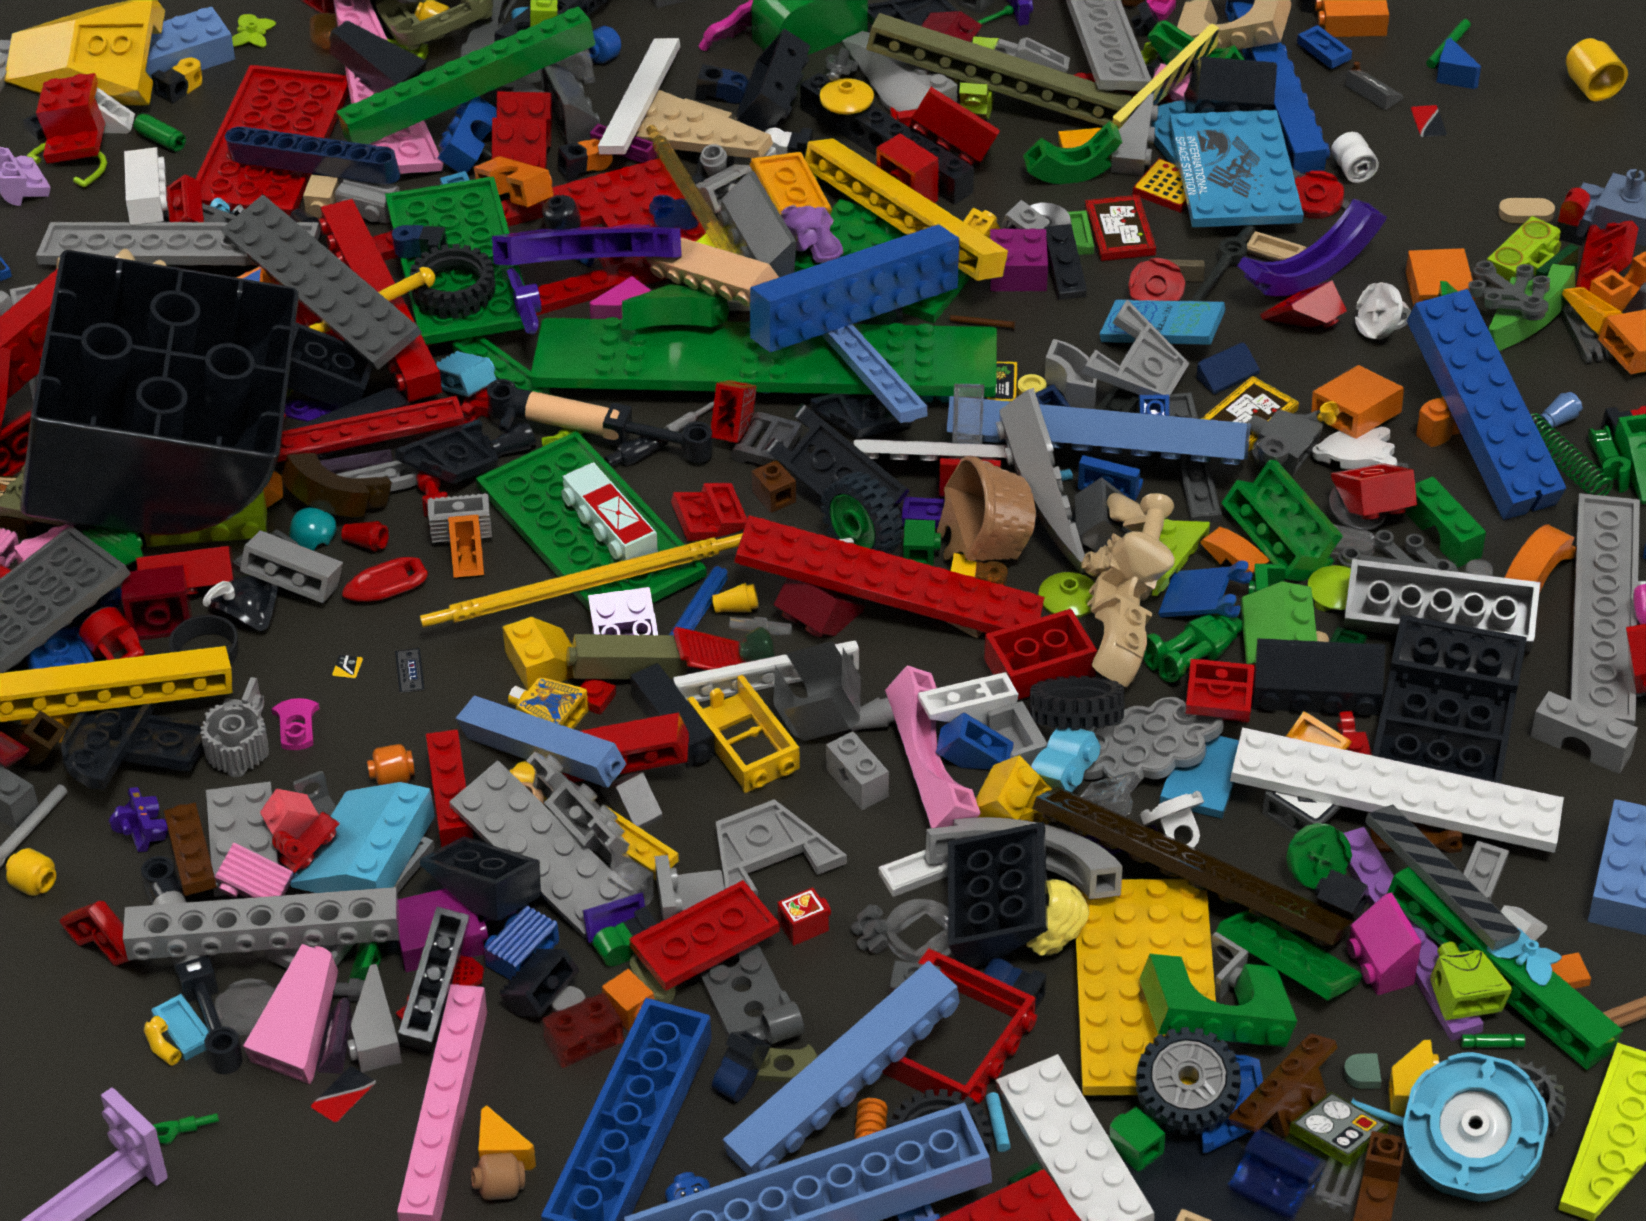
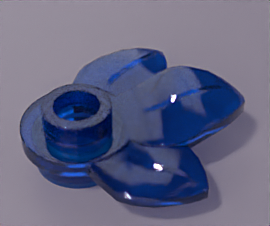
M657 195L649 204V212L654 216V222L659 227H677L682 230H689L697 227L699 224L698 220L691 213L698 207V204L693 201L680 198L674 200L668 195Z

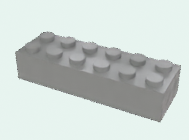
M1352 559L1343 628L1397 635L1401 615L1524 636L1527 637L1524 652H1531L1535 637L1541 582Z

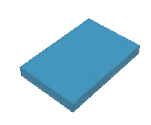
M1218 736L1205 743L1207 752L1205 758L1200 763L1185 768L1175 767L1167 776L1160 795V803L1187 793L1188 795L1198 790L1201 792L1205 803L1192 808L1191 811L1223 819L1235 784L1230 779L1239 740Z

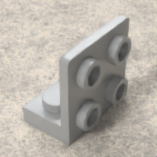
M668 855L655 856L656 883L663 921L725 889L721 870L677 875L676 867L670 868Z

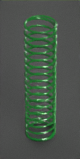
M1530 414L1531 416H1537L1533 420L1538 418L1535 424L1537 429H1539L1538 431L1544 428L1540 433L1541 437L1548 432L1543 440H1545L1546 446L1550 443L1548 451L1554 448L1552 454H1550L1553 458V455L1560 450L1557 457L1553 458L1556 467L1560 468L1566 476H1569L1584 492L1588 494L1592 492V495L1594 491L1604 484L1605 480H1609L1607 487L1597 494L1601 495L1608 489L1603 495L1606 496L1613 486V480L1607 477L1606 473H1602L1601 469H1597V465H1593L1592 461H1588V458L1583 453L1574 448V445L1565 440V437L1556 432V429L1547 424L1539 414ZM1569 446H1572L1573 449L1567 452ZM1574 450H1576L1577 453L1574 454V455L1569 459V457L1572 455V453L1574 452ZM1578 454H1581L1582 457L1576 460ZM1564 455L1561 462L1557 463V459ZM1583 458H1585L1586 461L1580 465ZM1569 459L1566 465L1562 467V463ZM1588 462H1590L1591 465L1588 466V467L1581 473V475H1580L1579 478L1575 479L1576 475L1579 474V473L1586 467V465H1587ZM1573 463L1570 470L1566 471V468ZM1594 466L1596 469L1590 472L1591 468ZM1577 468L1575 474L1571 475V471ZM1597 470L1600 471V474H1598V475H1596V476L1594 477V475L1596 474ZM1603 474L1605 478L1601 479L1592 491H1589L1590 487L1593 486ZM1587 475L1584 482L1580 483V480ZM1592 479L1589 486L1585 487V483Z

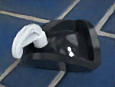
M249 574L241 575L229 582L222 581L217 583L205 595L203 605L209 606L225 618L248 629L263 631L269 626L278 586Z

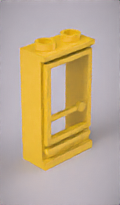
M742 674L737 677L738 694L724 700L722 690L715 688L710 692L709 707L702 709L693 696L687 698V701L714 734L716 754L741 785L742 791L746 793L800 769V747ZM749 718H752L758 726L751 727L749 731L728 740L720 732ZM762 731L777 752L745 765L731 747V744L749 736L756 737Z

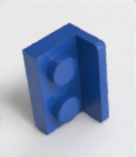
M1084 455L1079 462L1078 489L1083 490L1102 477L1128 498L1136 501L1143 486V479L1140 478V469Z

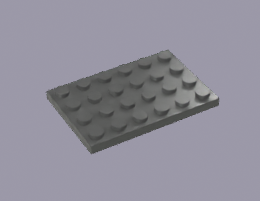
M70 525L0 579V673H4L12 666L18 665L26 655L35 648L44 645L49 637L58 630L71 624L73 619L85 609L94 606L103 595L121 585L123 580L131 574L127 567Z

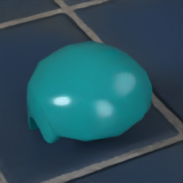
M313 507L304 508L293 516L289 537L296 541L298 545L314 551L320 543H325L326 546L329 545L337 532L336 520L330 513Z

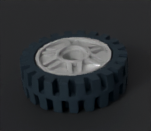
M1181 1027L1178 1033H1176L1175 1029L1168 1030L1165 1037L1162 1034L1155 1037L1154 1043H1149L1145 1047L1144 1054H1141L1136 1072V1092L1138 1093L1139 1103L1141 1106H1144L1146 1115L1153 1116L1154 1121L1159 1126L1165 1124L1167 1131L1174 1133L1175 1129H1180V1134L1188 1135L1189 1130H1194L1195 1135L1202 1134L1205 1128H1208L1209 1131L1215 1129L1218 1122L1224 1123L1228 1118V1114H1232L1240 1093L1239 1062H1236V1055L1233 1050H1228V1044L1223 1039L1218 1042L1217 1035L1209 1032L1207 1036L1203 1034V1029L1196 1028L1195 1032H1189V1027ZM1191 1077L1196 1080V1083L1186 1085L1180 1079Z

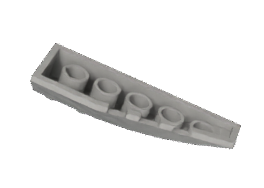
M861 31L842 40V46L851 50L850 58L859 63L861 74L863 77L868 78L870 87L879 94L880 102L887 109L890 110L891 107L896 111L917 109L930 87L935 88L957 103V84L946 75L866 50L869 32Z
M1031 388L999 410L1000 421L996 422L997 432L1000 440L1005 439L1008 448L1004 449L1008 466L1014 465L1016 474L1024 477L1031 488L1036 515L1041 524L1080 574L1085 573V569L1081 567L1085 557L1076 524L1070 521L1072 512L1068 497L1061 494L1063 492L1062 476L1059 466L1055 468L1052 466L1055 465L1052 453L1054 449L1034 388Z

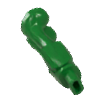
M1216 614L1214 617L1206 615L1187 623L1183 632L1167 642H1163L1161 637L1155 633L1147 634V645L1143 659L1151 670L1154 671L1159 668V675L1162 680L1175 682L1184 677L1186 670L1190 667L1191 659L1207 657L1209 660L1214 661L1219 658L1237 638V633L1243 631L1242 621L1238 617H1226L1220 614ZM1192 646V648L1182 654L1179 653L1185 648Z

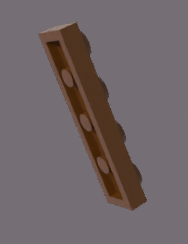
M196 802L187 805L181 804L164 810L184 896L217 888Z

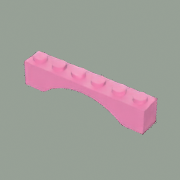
M907 665L885 691L929 819V824L931 828L948 827L954 825V819L977 818L981 813L973 790L961 786L946 771L940 755L936 753V720L928 718L918 699L919 692L937 688L932 673Z

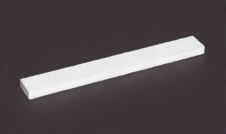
M657 38L653 40L598 144L599 154H626L680 48L679 38Z

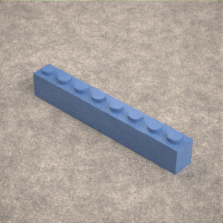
M927 961L723 1139L727 1155L747 1175L777 1166L779 1161L789 1152L797 1151L804 1143L805 1138L815 1129L820 1130L829 1122L831 1115L840 1107L848 1106L855 1099L857 1092L866 1084H873L882 1074V1070L890 1063L902 1059L908 1048L915 1041L927 1037L933 1026L940 1019L952 1015L960 1003L957 986L930 961Z

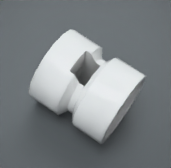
M1348 132L1339 136L1331 147L1333 158L1342 168L1349 181L1353 183L1364 182L1376 173L1379 161L1358 132Z

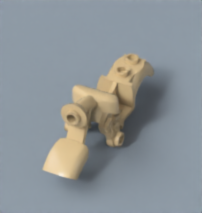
M1160 493L1144 496L1140 504L1122 494H1111L1107 499L1110 518L1114 521L1124 522L1123 527L1132 532L1125 534L1122 538L1113 533L1111 536L1112 540L1109 539L1107 541L1108 546L1100 547L1095 553L1088 552L1081 564L1086 573L1093 577L1098 576L1096 583L1089 589V594L1093 595V598L1088 601L1087 605L1091 607V612L1095 614V618L1104 623L1103 639L1092 666L1101 675L1112 681L1119 682L1124 687H1128L1130 683L1134 682L1147 645L1145 625L1151 619L1152 612L1141 607L1140 600L1144 601L1148 598L1151 590L1155 589L1158 579L1173 567L1175 561L1170 549L1159 541L1164 526V518H1167L1174 509L1173 501L1167 495Z

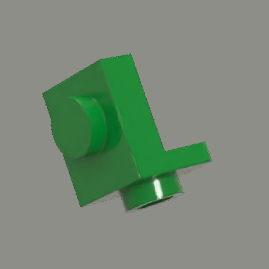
M1255 564L1253 580H1250L1248 583L1247 595L1276 583L1284 582L1285 565Z

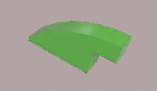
M1552 264L1547 276L1550 278V290L1545 293L1543 300L1548 302V311L1545 313L1544 318L1540 320H1527L1522 317L1520 310L1497 309L1488 330L1499 351L1535 334L1562 311V307L1568 303L1562 295L1563 290L1575 288L1574 266ZM1511 277L1510 283L1515 285L1517 278ZM1533 279L1529 281L1525 290V294L1528 296L1533 294Z

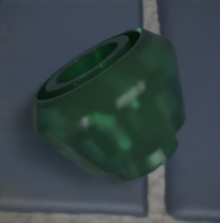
M761 626L744 635L743 642L738 643L742 661L747 660V662L775 657L771 635L767 629Z

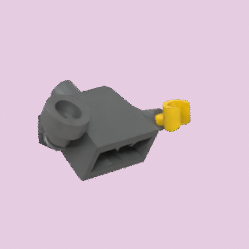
M1326 402L1320 407V411L1308 414H1293L1284 410H1277L1269 421L1254 415L1249 423H1251L1250 433L1258 436V440L1252 447V454L1258 467L1265 466L1269 459L1275 460L1293 478L1312 453L1313 447L1318 444L1324 421L1327 425H1332L1336 422V415L1340 413L1336 402Z

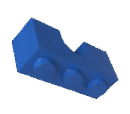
M479 96L458 105L455 111L458 117L454 116L447 127L450 133L447 132L438 145L442 149L437 158L459 173L463 171L467 173L477 162L485 145L481 141L492 129V118H497V108Z

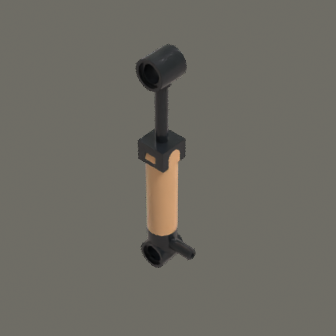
M507 379L494 380L487 387L489 413L493 418L501 420L498 427L502 432H508L515 418H521L603 436L604 443L615 446L626 442L629 434L680 444L685 458L693 463L705 462L711 458L713 453L712 429L704 422H691L685 426L683 433L632 422V406L613 402L610 408L516 388L515 384Z

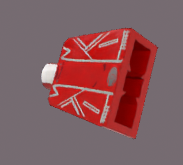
M732 380L716 384L711 422L712 438L735 443L741 440L751 426L750 421L754 413L756 385Z

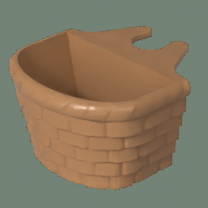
M972 455L963 457L944 488L945 503L937 533H941V538H943L947 528H951V541L944 550V559L950 560L953 558L954 553L961 552L964 553L969 561L1018 559L1035 528V503L1028 482L1025 481L1024 477L1003 470L988 461H982Z

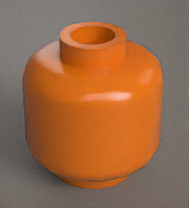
M402 744L375 748L373 760L367 761L370 780L376 779L378 786L397 782L409 783L410 776L415 775L411 750L406 751Z

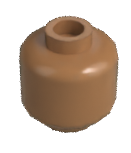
M512 1153L483 1155L479 1159L478 1167H474L471 1170L473 1189H479L482 1198L487 1201L515 1198L519 1189H524L525 1186L523 1162L517 1161V1158Z

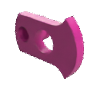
M294 698L283 701L271 709L272 714L280 719L282 749L302 750L314 745L312 716L319 710L318 703L309 699ZM294 720H301V721H304L305 724H302V723H300V722H292V721H294Z

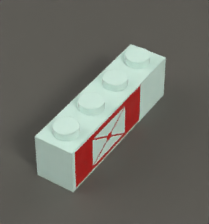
M594 462L563 476L564 489L561 491L563 500L568 506H572L577 511L580 520L584 524L587 523L593 529L597 540L603 541L607 545L614 559L623 561L658 552L657 532Z

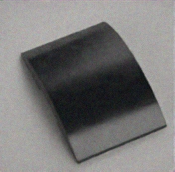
M1401 615L1372 756L1501 784L1527 637Z

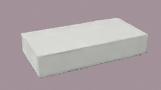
M926 850L880 866L879 875L894 897L947 877L948 862L929 864L925 858Z

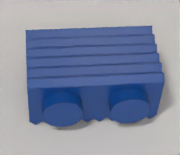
M528 905L518 914L513 913L507 919L505 928L497 936L492 935L486 941L484 946L486 966L512 980V976H516V971H520V967H524V962H528V958H532V953H536V949H553L558 944L557 922L551 920L550 917H546L544 914L541 915L539 911L536 912L534 908L531 909Z

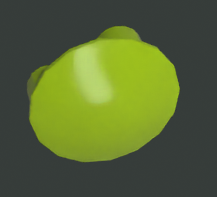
M1331 565L1313 572L1308 579V586L1312 589V598L1318 610L1324 612L1331 609L1346 610L1351 568Z

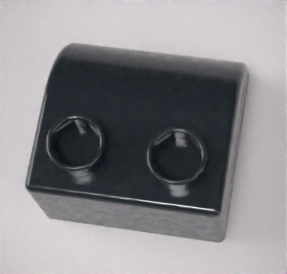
M75 250L63 251L60 255L31 410L20 502L21 512L30 517L62 521L67 525L77 528L102 527L141 534L177 535L216 526L243 511L260 495L270 481L280 454L299 298L297 289L290 286Z

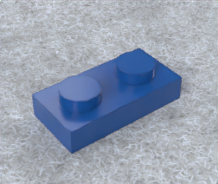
M1318 25L1298 34L1297 43L1331 69L1352 58V50Z

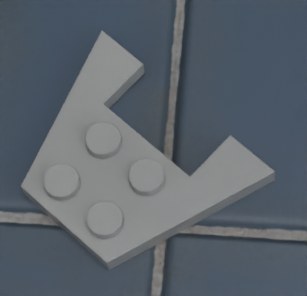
M1126 300L1112 323L1136 338L1120 365L1095 350L1081 373L1139 395H1169L1170 397L1188 367L1189 362Z
M775 799L716 821V833L725 889L744 880L758 897V890L747 873L802 852L817 875L847 864V855Z

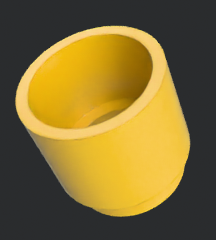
M1594 38L1584 39L1574 45L1567 54L1566 66L1568 75L1588 99L1592 101L1611 98L1621 90L1627 80V67L1611 48L1602 41Z

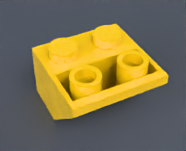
M1017 755L992 766L976 798L981 813L977 818H1009L1037 823L1044 822V824L1048 825L1050 821L1042 818L1041 812L1032 809L1037 796L1052 790V788L1020 755Z

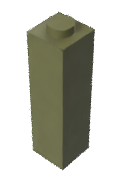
M574 634L573 645L567 648L566 654L567 665L572 666L574 679H630L631 674L656 663L661 666L670 679H673V677L686 675L688 668L687 662L680 659L674 635Z

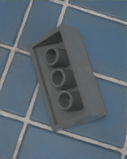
M748 172L721 199V211L718 212L719 225L721 228H725L730 244L732 246L735 245L739 255L769 264L779 277L794 273L796 240L755 172Z

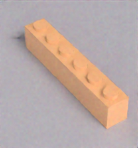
M682 237L681 257L645 256V259L651 265V272L660 279L665 277L671 279L676 284L684 283L692 289L697 290L699 288L711 295L718 294L729 301L734 299L748 307L750 306V287L779 278L767 263Z

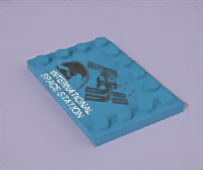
M1277 110L1170 114L1169 125L1192 227L1292 224L1303 222L1304 214Z

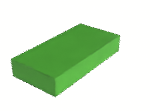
M1087 211L1068 212L1071 217L1078 254H1094V243Z

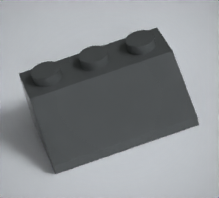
M556 63L542 68V90L552 93V118L566 145L590 140V132L601 122L598 113H593L590 98H585L582 83L576 81L571 71Z

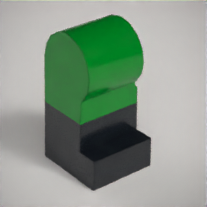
M645 906L634 911V918L616 925V927H606L600 930L593 938L592 943L606 965L617 966L630 961L634 953L630 948L629 938L656 925L657 922Z

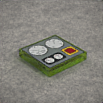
M1330 1092L1291 1123L1289 1133L1348 1166L1368 1150L1371 1132L1376 1131L1387 1134L1389 1124Z

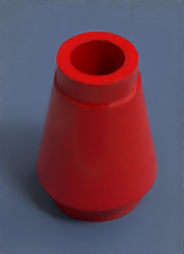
M379 521L351 523L343 526L341 537L344 542L377 551L386 547L389 531L387 526L382 525Z

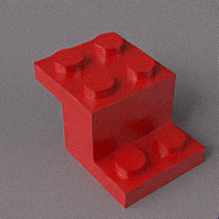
M95 73L77 74L73 77L53 78L44 81L36 115L47 138L43 153L46 164L98 155L105 121L95 99L98 79Z
M497 91V118H492V159L500 156L547 170V147H551L552 93Z
M1191 659L1185 714L1222 717L1223 720L1249 722L1255 665Z

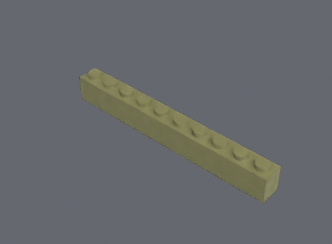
M881 13L878 14L872 25L866 50L968 83L987 84L990 90L1104 126L1108 121L1113 122V116L1133 96V94L1121 90L1105 91L1098 89L1096 82Z

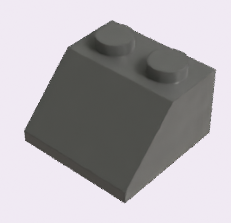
M1102 477L1075 495L1076 527L1081 544L1090 547L1095 552L1104 545L1108 546L1107 541L1109 539L1112 540L1111 536L1113 533L1122 538L1125 534L1132 532L1123 527L1124 522L1114 521L1110 518V511L1107 506L1108 497L1113 493L1124 494Z

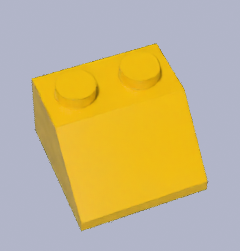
M534 617L502 626L505 653L527 691L538 678L543 677L558 682L574 678L572 666H568L566 660L567 648L572 647V644L562 628Z

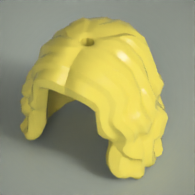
M1047 880L1048 930L1026 943V946L1032 947L1033 951L1039 956L1046 954L1051 956L1062 951L1069 941L1079 935L1082 927L1086 924L1090 913L1082 893L1076 887L1063 880Z

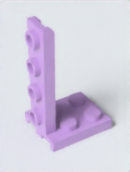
M113 1087L101 1094L104 1106L102 1116L109 1125L110 1131L107 1132V1135L118 1150L21 1221H85L145 1176L158 1186L168 1177L156 1128Z

